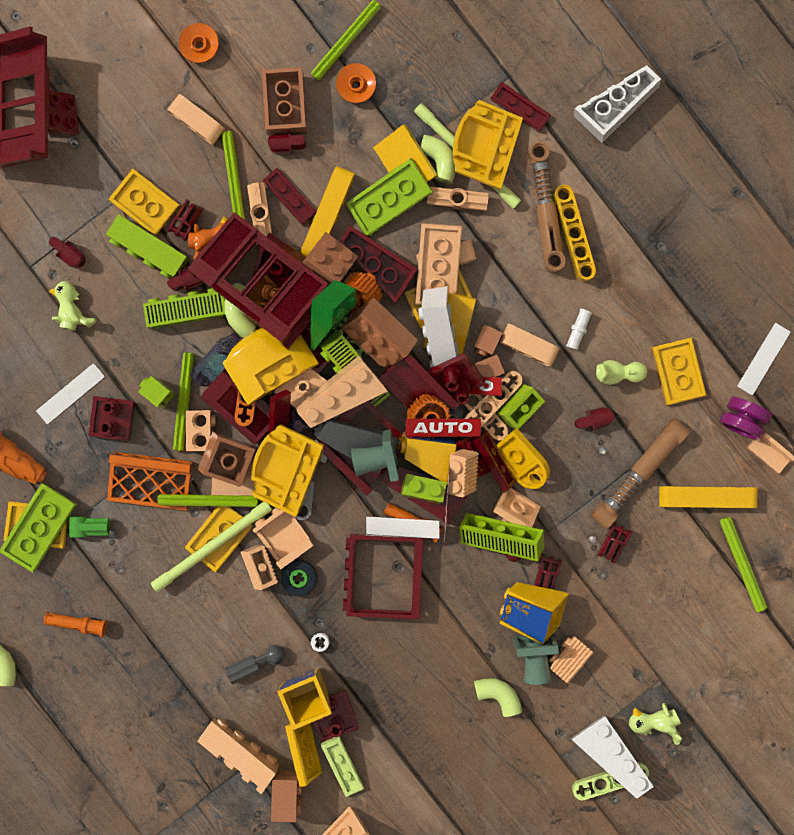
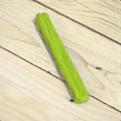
M376 0L370 2L312 70L311 75L313 78L319 81L381 9V5Z
M232 131L222 132L232 210L233 213L235 212L245 220L234 137Z
M184 352L182 359L173 450L184 451L186 411H189L195 356L190 352Z
M160 494L158 495V505L258 506V499L246 495Z
M731 517L722 518L720 520L721 527L755 611L762 612L767 609V606Z

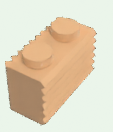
M460 449L450 454L448 494L465 497L477 490L475 487H477L478 452Z
M255 545L241 551L254 589L258 590L265 589L278 582L276 576H274V569L270 565L271 561L267 557V550H265L263 545Z
M574 635L571 638L569 636L566 637L561 643L562 648L559 654H552L548 659V662H550L549 668L567 684L594 653Z

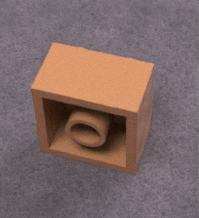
M325 232L301 264L330 285L334 280H342L358 256Z
M212 432L198 470L203 475L241 487L255 449L250 444Z
M277 770L272 779L271 822H296L297 816H301L303 797H299V795L302 794L303 787H299L295 770Z

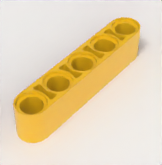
M339 166L335 167L302 246L300 254L307 257L325 232L330 235L332 234L353 183L355 173Z
M561 185L554 192L553 201L556 203L559 222L575 276L580 282H588L595 276V264L573 190L568 185ZM558 192H566L568 199H560ZM564 211H571L573 218L567 219L564 216ZM571 229L577 230L579 238H572L569 231ZM575 249H582L585 253L584 257H577ZM581 268H588L590 276L584 277L581 274Z
M659 486V507L758 508V488Z

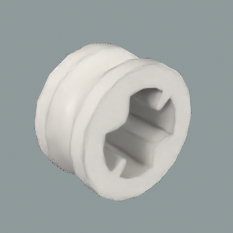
M317 633L311 639L312 648L318 652L326 650L330 644V639L325 633ZM317 637L325 639L324 647H321V645L319 647L316 646Z

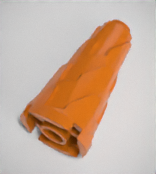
M0 432V471L19 480L23 479L33 484H37V482L42 483L47 475V472L44 471L45 467Z

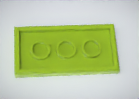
M410 158L345 204L364 234L369 237L434 192L413 159Z
M41 483L1 547L0 553L30 572L35 573L77 506V503L45 483Z

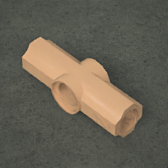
M251 183L247 185L253 227L267 236L269 232L272 234L265 183ZM258 210L265 211V216L261 219L255 217Z
M431 187L434 193L429 195L427 199V205L451 207L456 210L487 211L489 193L465 191L461 188ZM454 195H460L462 196L463 201L461 203H455L452 200V197Z

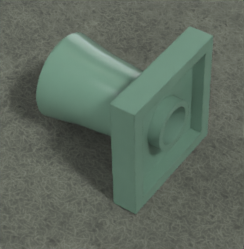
M391 429L383 431L382 446L351 448L353 466L357 477L371 471L388 468L390 481L399 480V465Z
M554 634L544 644L538 643L524 635L513 636L517 657H525L523 681L531 685L549 683L552 677L547 655L559 654Z

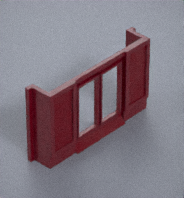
M30 26L0 34V168L48 158L50 88L49 67H47V36L33 32V27ZM34 75L35 96L5 102V82ZM35 103V124L5 130V110Z
M235 212L188 268L192 276L198 277L279 340L281 345L287 350L311 323L312 300L329 285ZM257 243L272 255L240 292L225 279L254 244ZM280 260L294 272L262 309L251 301L247 295L273 264Z
M309 325L301 336L310 349L311 326ZM320 346L315 350L310 349L319 363L312 370L318 374L329 363L320 354L323 351ZM224 368L202 393L201 398L251 443L256 445L269 430L270 406L260 398L255 402L252 423L246 427L239 426L234 418L238 388ZM239 404V408H243L242 415H238V418L241 419L242 423H245L247 419H250V416L246 415L247 408L252 410V406L245 407Z
M410 354L388 367L379 377L384 386L407 408H411L410 404L413 405L412 401H416V398L420 399L419 396L423 394L438 397L448 408L451 407L453 410L459 406ZM371 400L343 412L336 418L337 420L351 423L350 420L366 406L389 430L391 429L394 435L402 438L403 433L370 402ZM429 414L426 418L431 419V414ZM317 439L319 443L324 445L323 454L366 496L372 491L370 485L387 469L383 468L379 474L371 471L357 477L351 458ZM396 446L395 451H396V456H397V458H398V457L401 455V453H400V450L397 449V446Z

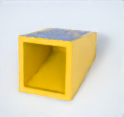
M403 432L402 438L399 437L400 442L397 445V449L400 450L404 459L438 480L447 482L450 454L455 452L456 444L450 438L405 437Z
M517 582L505 592L504 598L506 601L500 610V615L502 616L500 624L538 643L544 644L559 628L569 594Z
M319 667L281 683L277 692L293 730L332 714L327 686Z

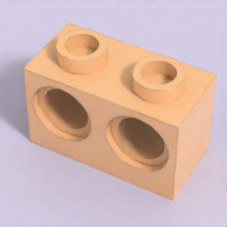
M186 411V451L206 450L213 427H216V415H213V411ZM204 415L206 417V424L200 427L197 424V418ZM201 435L205 436L207 440L203 447L197 443V439Z

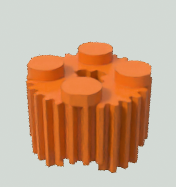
M353 272L342 282L356 288L357 302L350 312H354L373 298L380 302L383 297L380 288H378L379 285H376V278L371 273Z
M423 394L419 396L420 399L416 398V401H412L413 405L410 404L411 408H408L407 419H428L426 417L429 414L432 416L431 419H450L449 417L451 416L446 404L434 395L431 397L429 394Z

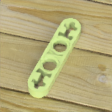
M637 762L648 778L649 770L642 762ZM605 771L575 781L572 785V792L578 800H587L624 787L620 783L615 782V779ZM598 779L606 781V786L603 789L595 787ZM588 782H591V786L594 789L593 792H591L590 788L585 789L584 794L582 795L580 794V792H576L579 790L580 785H582L583 788L590 787Z

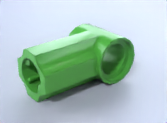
M69 517V537L105 536L110 534V518Z

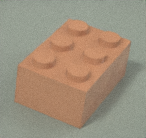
M302 67L263 69L262 86L267 135L289 133L288 130H290L291 134L307 133Z
M375 298L352 312L341 328L348 337L353 339L384 370L407 357L418 340Z

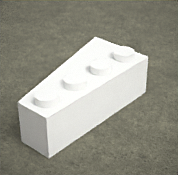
M646 65L624 78L622 82L609 87L605 92L592 97L588 102L574 108V117L603 143L659 88L661 78Z
M447 286L423 290L422 308H419L420 320H424L425 323L422 327L424 338L428 337L429 342L426 343L427 354L432 356L430 368L459 355L457 341H454V323H450L452 322L451 305L450 303L447 304Z
M605 716L600 717L570 738L635 798L640 797L654 787Z

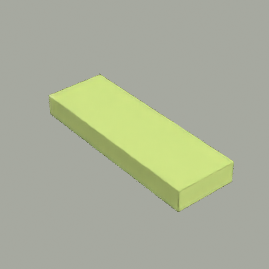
M333 737L322 742L321 747L345 797L363 790L364 785L341 737Z

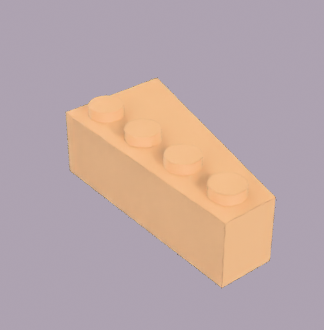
M359 355L297 405L296 410L307 425L312 428L387 392V389Z
M214 717L197 742L217 758L222 756L226 766L231 770L238 769L242 779L247 783H255L258 786L256 790L262 794L279 767L278 760L271 754L266 755L263 753L261 747L256 743H249L238 730H231L228 727V723L223 719H216Z

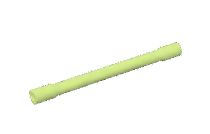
M423 103L418 105L414 113L453 148L455 136L435 118V115ZM504 184L501 190L492 187L512 209L521 202V199Z
M266 502L259 504L238 522L174 568L152 581L153 589L157 593L189 568L253 522L272 511L271 505Z

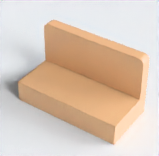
M766 432L761 441L752 440L746 447L777 474L784 469L789 461L794 462V456Z

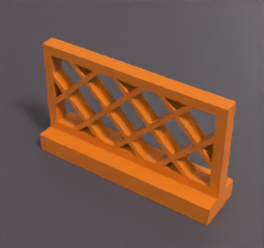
M114 451L109 456L110 473L107 501L187 511L188 506H160L152 498L151 494L158 489L162 494H167L161 486L170 481L177 489L171 495L177 492L181 495H189L191 471L193 470L194 461ZM115 466L123 467L128 474L120 480L115 474ZM137 469H142L147 474V477L141 482L133 474ZM156 472H163L168 479L159 484L152 475ZM177 474L186 475L185 484L181 487L173 480V477ZM129 475L137 484L130 491L122 483ZM149 478L156 485V488L150 493L142 485ZM118 484L126 492L122 497L113 496V488ZM138 486L146 495L141 500L136 499L131 494Z

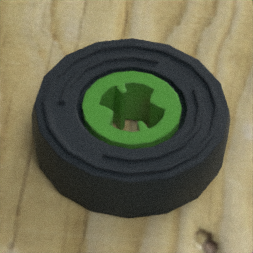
M295 560L284 567L281 573V583L287 593L293 596H304L314 589L317 583V574L310 563L304 560ZM298 573H302L304 581H301L298 584L295 582L296 579H293V576H297Z

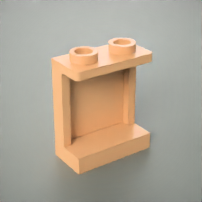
M275 508L271 511L272 516L267 520L263 517L254 523L256 528L253 529V532L262 540L281 570L315 544L294 516Z

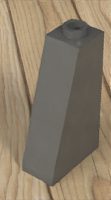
M334 418L322 422L314 428V434L317 439L351 459V448H368L383 445V431ZM392 434L394 447L396 448L400 440L396 435ZM378 469L373 472L379 474L382 469Z

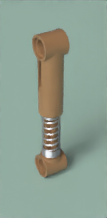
M538 141L531 145L528 152V160L533 166V174L536 175L534 177L536 180L535 185H537L536 190L538 191L536 195L539 196L536 209L544 256L543 265L548 272L557 273L564 267L566 259L563 255L556 203L551 199L552 194H550V190L552 189L549 188V185H551L548 181L550 178H548L549 173L547 172L549 147L546 143ZM541 150L543 157H536L533 151ZM550 233L552 238L553 251L551 247ZM550 258H557L559 266H552L549 262Z
M675 417L671 419L663 428L658 438L630 469L632 472L630 476H627V480H623V485H620V488L616 489L617 492L613 493V496L609 497L606 502L602 501L593 510L590 517L605 530L609 528L619 515L617 512L621 509L620 506H623L622 503L627 501L626 499L630 497L631 493H634L633 490L635 488L638 489L637 486L639 484L641 485L643 481L646 482L674 448L688 436L690 430Z

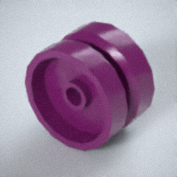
M732 396L727 407L733 413H723L719 423L742 436L761 441L765 430L760 425L769 424L773 414L753 402Z

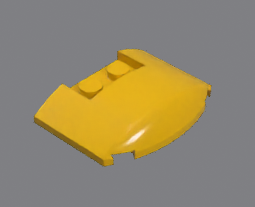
M478 100L475 106L465 113L455 133L453 142L455 172L501 190L523 118Z
M263 328L250 333L239 341L223 362L225 369L247 405L252 404L319 364L301 335L287 350L281 345L279 340Z
M280 424L276 427L277 429L264 438L254 457L251 481H253L255 491H252V495L296 517L307 497L306 494L319 461H321L324 445Z

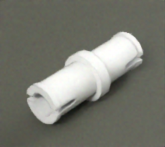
M580 308L575 325L571 327L572 332L566 344L567 347L578 350L582 337L587 332L586 327L592 312Z

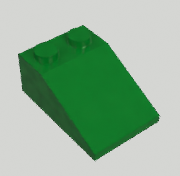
M334 280L312 300L310 349L315 350L338 328L348 313L355 307L357 302L356 288Z

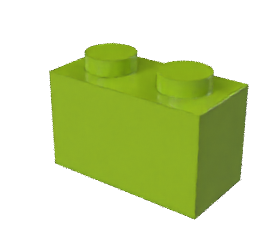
M150 376V378L146 377L140 383L139 387L141 388L138 391L153 405L163 409L177 394L159 378Z
M523 384L496 413L509 427L519 429L541 407L545 400L533 387Z
M406 474L400 496L441 504L443 503L447 482Z

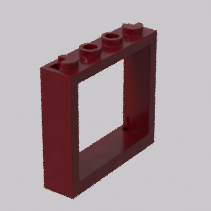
M350 534V538H346V550H349V558H345V570H348V579L344 578V591H347V599H343V611H347L346 616L419 619L423 538ZM356 541L414 543L411 611L353 608Z

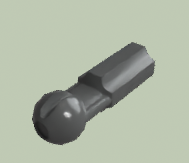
M271 645L266 649L265 654L255 657L251 655L226 667L227 677L233 685L259 673L261 667L268 663L273 665L281 663L285 653L279 645Z

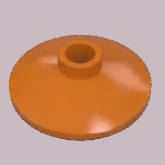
M194 23L187 26L180 34L179 49L187 60L194 63H204L212 59L217 53L219 40L216 32L210 26L203 23ZM198 43H203L202 48H197L196 46Z
M360 63L346 65L338 73L336 79L337 91L344 100L350 103H362L368 100L375 91L376 79L374 73L369 67ZM357 82L360 84V87L354 88L352 85Z

